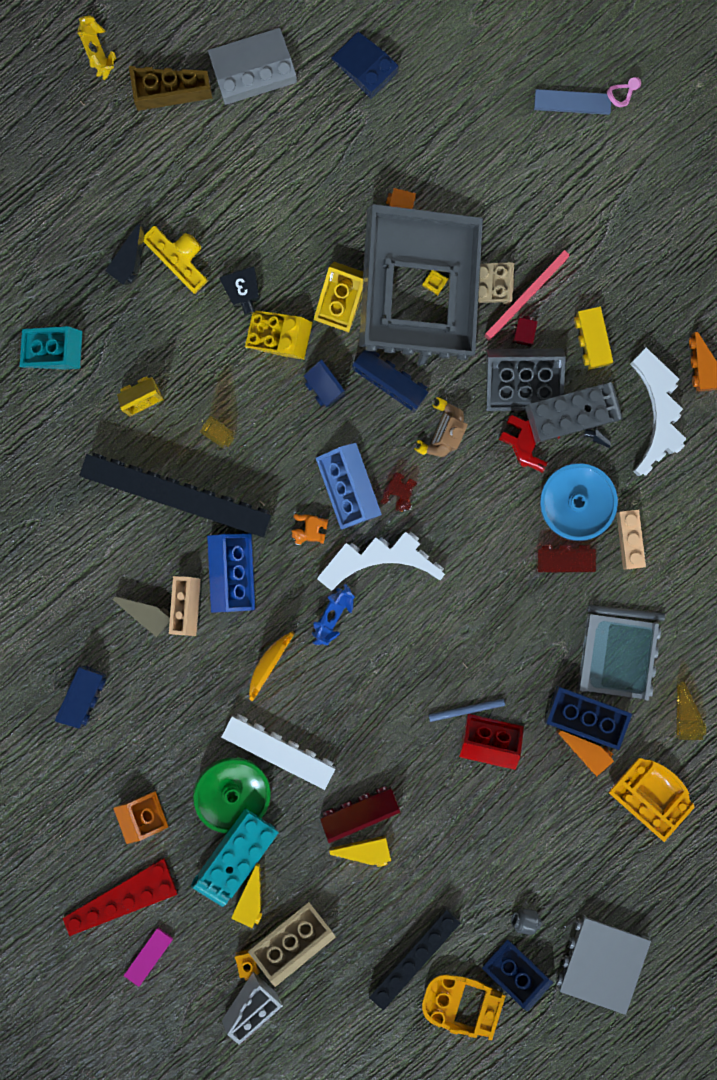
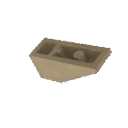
M118 596L112 599L155 637H159L170 623V611L165 607L161 609L158 606Z

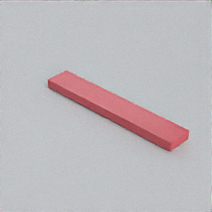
M565 250L486 332L484 337L491 340L569 257Z

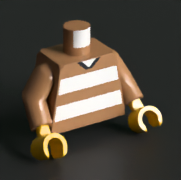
M436 397L439 400L438 406H432L445 412L431 444L428 446L423 441L418 440L417 443L421 446L418 449L414 448V450L422 455L428 453L434 456L445 457L449 452L457 450L468 424L464 422V413L461 409L448 404L444 399Z

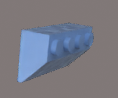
M356 443L339 447L316 457L341 530L382 515Z

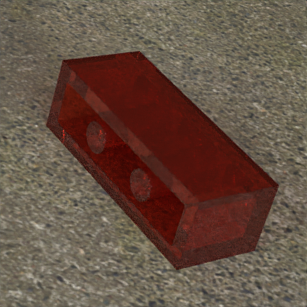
M542 545L541 549L536 550V572H596V549H591V545H579V549H571V545H560V549H552V545Z

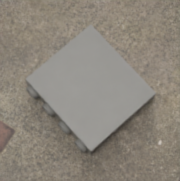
M582 914L581 919L578 918L575 930L577 932L575 937H572L570 940L569 948L571 949L569 955L564 957L562 964L564 970L562 974L559 973L556 985H558V989L562 993L626 1015L651 940L641 934L640 936L592 920Z

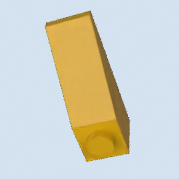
M386 835L329 849L330 855L376 865L377 867L388 865V862L391 861Z
M258 862L231 919L250 928H253L254 923L258 924L263 915L260 913L261 874L260 863Z

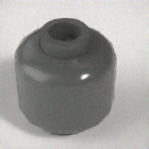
M519 908L512 915L511 925L517 933L533 935L541 927V918H539L535 910Z

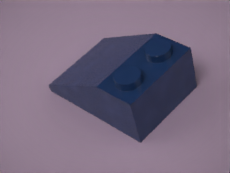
M357 32L331 58L370 99L398 74L399 66L382 49L360 32Z
M508 939L482 968L526 1011H529L554 983Z

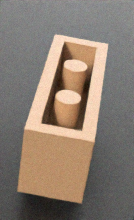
M639 510L617 512L623 570L646 567Z
M173 576L169 634L196 636L201 579Z

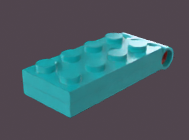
M245 808L200 872L194 877L191 888L224 907L229 899H232L279 832L276 827Z

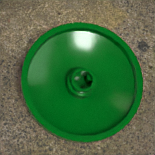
M225 758L212 763L200 774L193 790V804L198 817L207 827L221 833H228L245 808L262 818L270 802V786L265 774L256 764L243 758Z

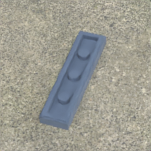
M536 89L534 110L610 115L611 101L607 94Z

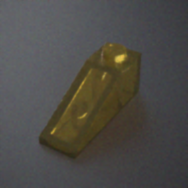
M209 416L200 430V433L205 438L222 449H225L226 446L229 448L235 439L233 431L212 416Z
M677 681L676 738L679 740H703V735H706V724H703V719L685 682Z

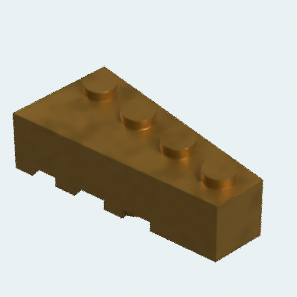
M129 66L133 98L138 111L213 98L207 71L186 69L177 71L171 68L161 70L153 69V67L136 68V66Z

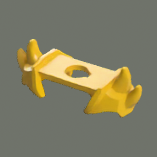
M82 16L79 18L80 23L77 35L81 38L89 58L90 67L96 68L98 70L96 76L103 75V80L108 78L110 71L114 69L116 55L111 51L108 58L105 57L97 37V33L106 32L105 29L95 21L93 16ZM90 42L97 47V52L90 50Z

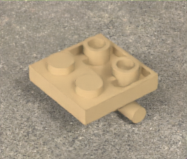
M514 263L480 264L478 303L503 302L506 305L511 304L514 291Z

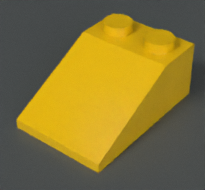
M333 262L328 268L313 320L350 332L362 299L363 271Z
M152 377L141 378L137 381V385L133 387L128 385L120 390L121 393L117 394L120 408L125 414L131 417L164 400Z

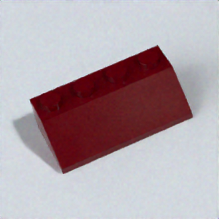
M386 785L376 789V793L371 795L365 793L359 796V800L351 803V800L340 804L341 808L336 810L330 808L323 811L320 820L328 843L401 813L391 786L388 788Z

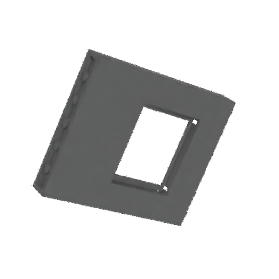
M375 204L367 208L359 347H365L366 351L384 349L385 353H395V350L402 351V354L413 355L414 352L421 353L420 356L431 357L432 354H438L439 358L457 356V360H468L469 357L475 356L483 218ZM394 266L450 272L447 324L391 319Z

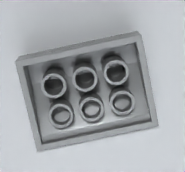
M280 28L208 50L225 105L297 83L292 60Z

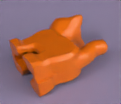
M295 513L293 515L295 520L305 521V530L295 529L291 531L295 544L301 545L305 541H318L324 544L326 534L319 533V528L327 529L328 519H321L309 514L298 515Z

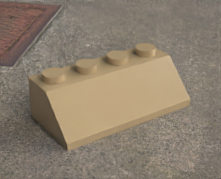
M308 902L250 949L248 953L269 981L276 987L336 937Z

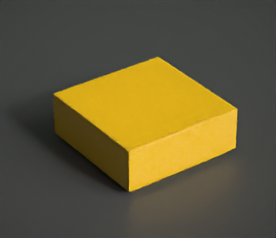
M431 270L422 286L438 296L447 283L448 278L437 271Z

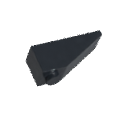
M143 224L136 225L105 270L122 285L132 284L138 277L136 273L140 268L146 228Z

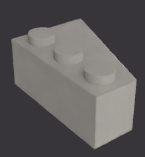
M253 972L221 1021L227 1035L240 1045L283 1005L277 992Z

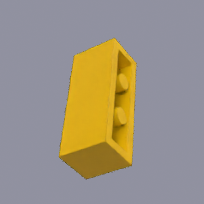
M601 306L578 311L576 317H574L576 329L579 328L580 331L578 341L580 347L584 349L585 354L582 355L584 365L588 366V370L611 365L613 358Z

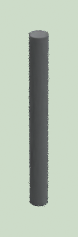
M588 605V612L662 621L665 619V613Z

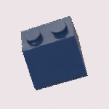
M320 360L304 375L305 381L303 383L309 391L313 389L317 396L314 398L320 406L324 405L328 408L345 395V390L323 360Z

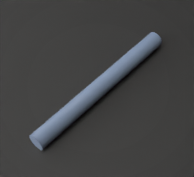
M498 699L428 715L430 722L502 707L505 706L504 699Z

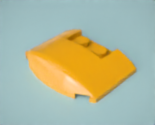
M291 631L279 638L263 654L252 675L249 700L253 701L295 635V632Z
M639 757L608 792L663 842L669 838L695 808L694 803L690 801L688 789L673 772L655 761Z

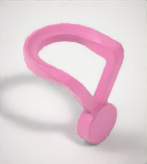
M633 77L629 80L628 84L611 86L607 89L608 98L617 107L627 106L633 90L641 87V80L638 77ZM629 88L627 97L623 102L615 99L612 90Z

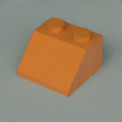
M156 791L113 808L126 844L141 841L168 828Z

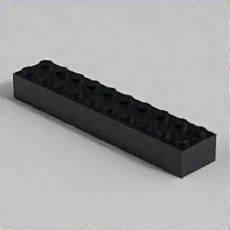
M94 452L92 456L86 454L79 474L80 477L263 538L267 537L273 516L269 515V510L258 507V510L251 509V504L242 501L236 504L233 503V498L224 495L218 498L215 497L216 493L203 489L200 492L197 491L198 487L184 483V486L179 485L180 481L166 477L163 480L160 479L161 475L148 471L145 474L142 473L143 469L129 465V468L124 467L125 463L111 458L109 462L106 461L107 457Z

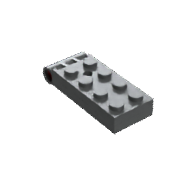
M613 382L525 406L535 443L623 419Z

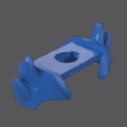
M344 585V590L337 588L336 594L332 593L328 596L330 602L320 620L313 623L315 632H312V635L316 638L312 642L313 644L329 645L333 639L340 635V632H333V628L345 608H347L349 613H352L353 600L355 598L348 585ZM331 610H334L335 616L328 622L327 615Z

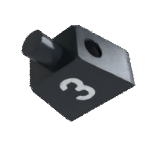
M254 266L219 277L234 308L242 306L244 315L255 313L253 302L260 300Z

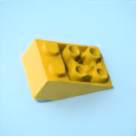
M255 310L251 317L245 347L304 360L312 322L303 317Z

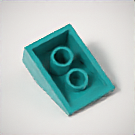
M69 326L22 329L20 367L63 370L80 369L82 331Z

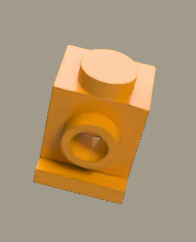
M250 949L239 951L235 954L239 977L245 978V981L249 979L253 972L256 975L260 972L259 966L248 953ZM249 964L251 969L246 970L244 965Z

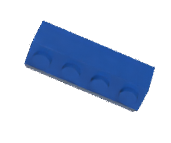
M222 534L207 536L211 613L255 610L252 535Z

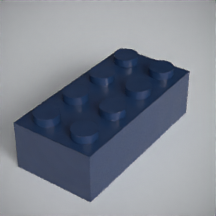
M556 686L544 722L620 750L632 713Z

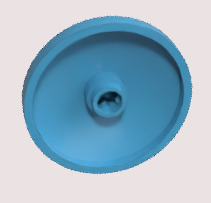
M571 464L560 468L547 479L541 491L540 509L546 524L557 535L569 540L582 541L597 537L611 525L617 512L618 498L612 481L603 471L588 464Z

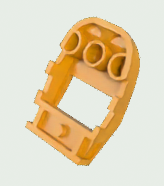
M441 974L433 978L428 984L423 998L422 1010L425 1018L430 1023L449 1030L450 1033L468 1035V1037L477 1038V1035L486 1036L488 1040H492L506 995L479 980L451 974ZM465 985L485 991L475 1027L454 1021Z

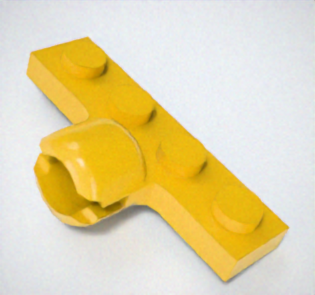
M153 226L144 235V243L194 294L209 281L192 263V258L201 250L199 242L192 235L184 233L176 242L172 243L156 226Z

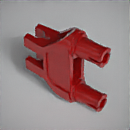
M513 415L509 416L506 423L520 429L517 437L503 432L498 440L512 446L517 460L522 467L529 466L543 473L544 467L547 466L548 462L533 456L532 451L536 443L529 420L524 421Z

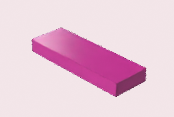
M157 928L128 968L124 977L139 987L173 938L160 928Z

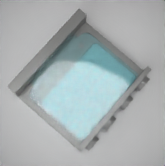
M587 614L577 690L649 701V696L652 697L653 694L651 679L655 677L656 666H653L654 658L657 659L659 651L656 643L657 639H660L661 636L659 624Z

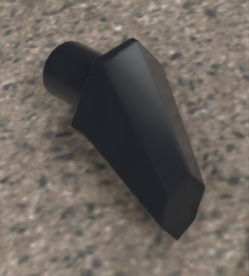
M596 427L594 430L586 429L584 431V437L593 438V442L610 448L611 441Z

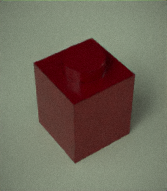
M530 316L519 318L516 324L513 343L531 347L534 342L538 321H534V318Z

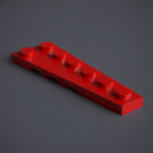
M165 858L64 916L62 919L69 936L177 895L178 892Z

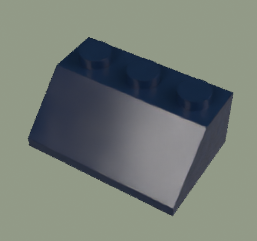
M86 665L78 667L55 721L78 729L83 727V725L86 726L91 717L88 713L91 707L94 708L98 702L97 693L99 690L102 691L107 680L104 679L106 674Z

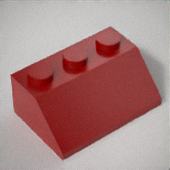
M468 714L459 757L516 770L521 757L524 726Z

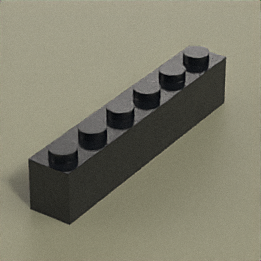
M445 906L369 991V998L384 1011L461 924L460 918Z

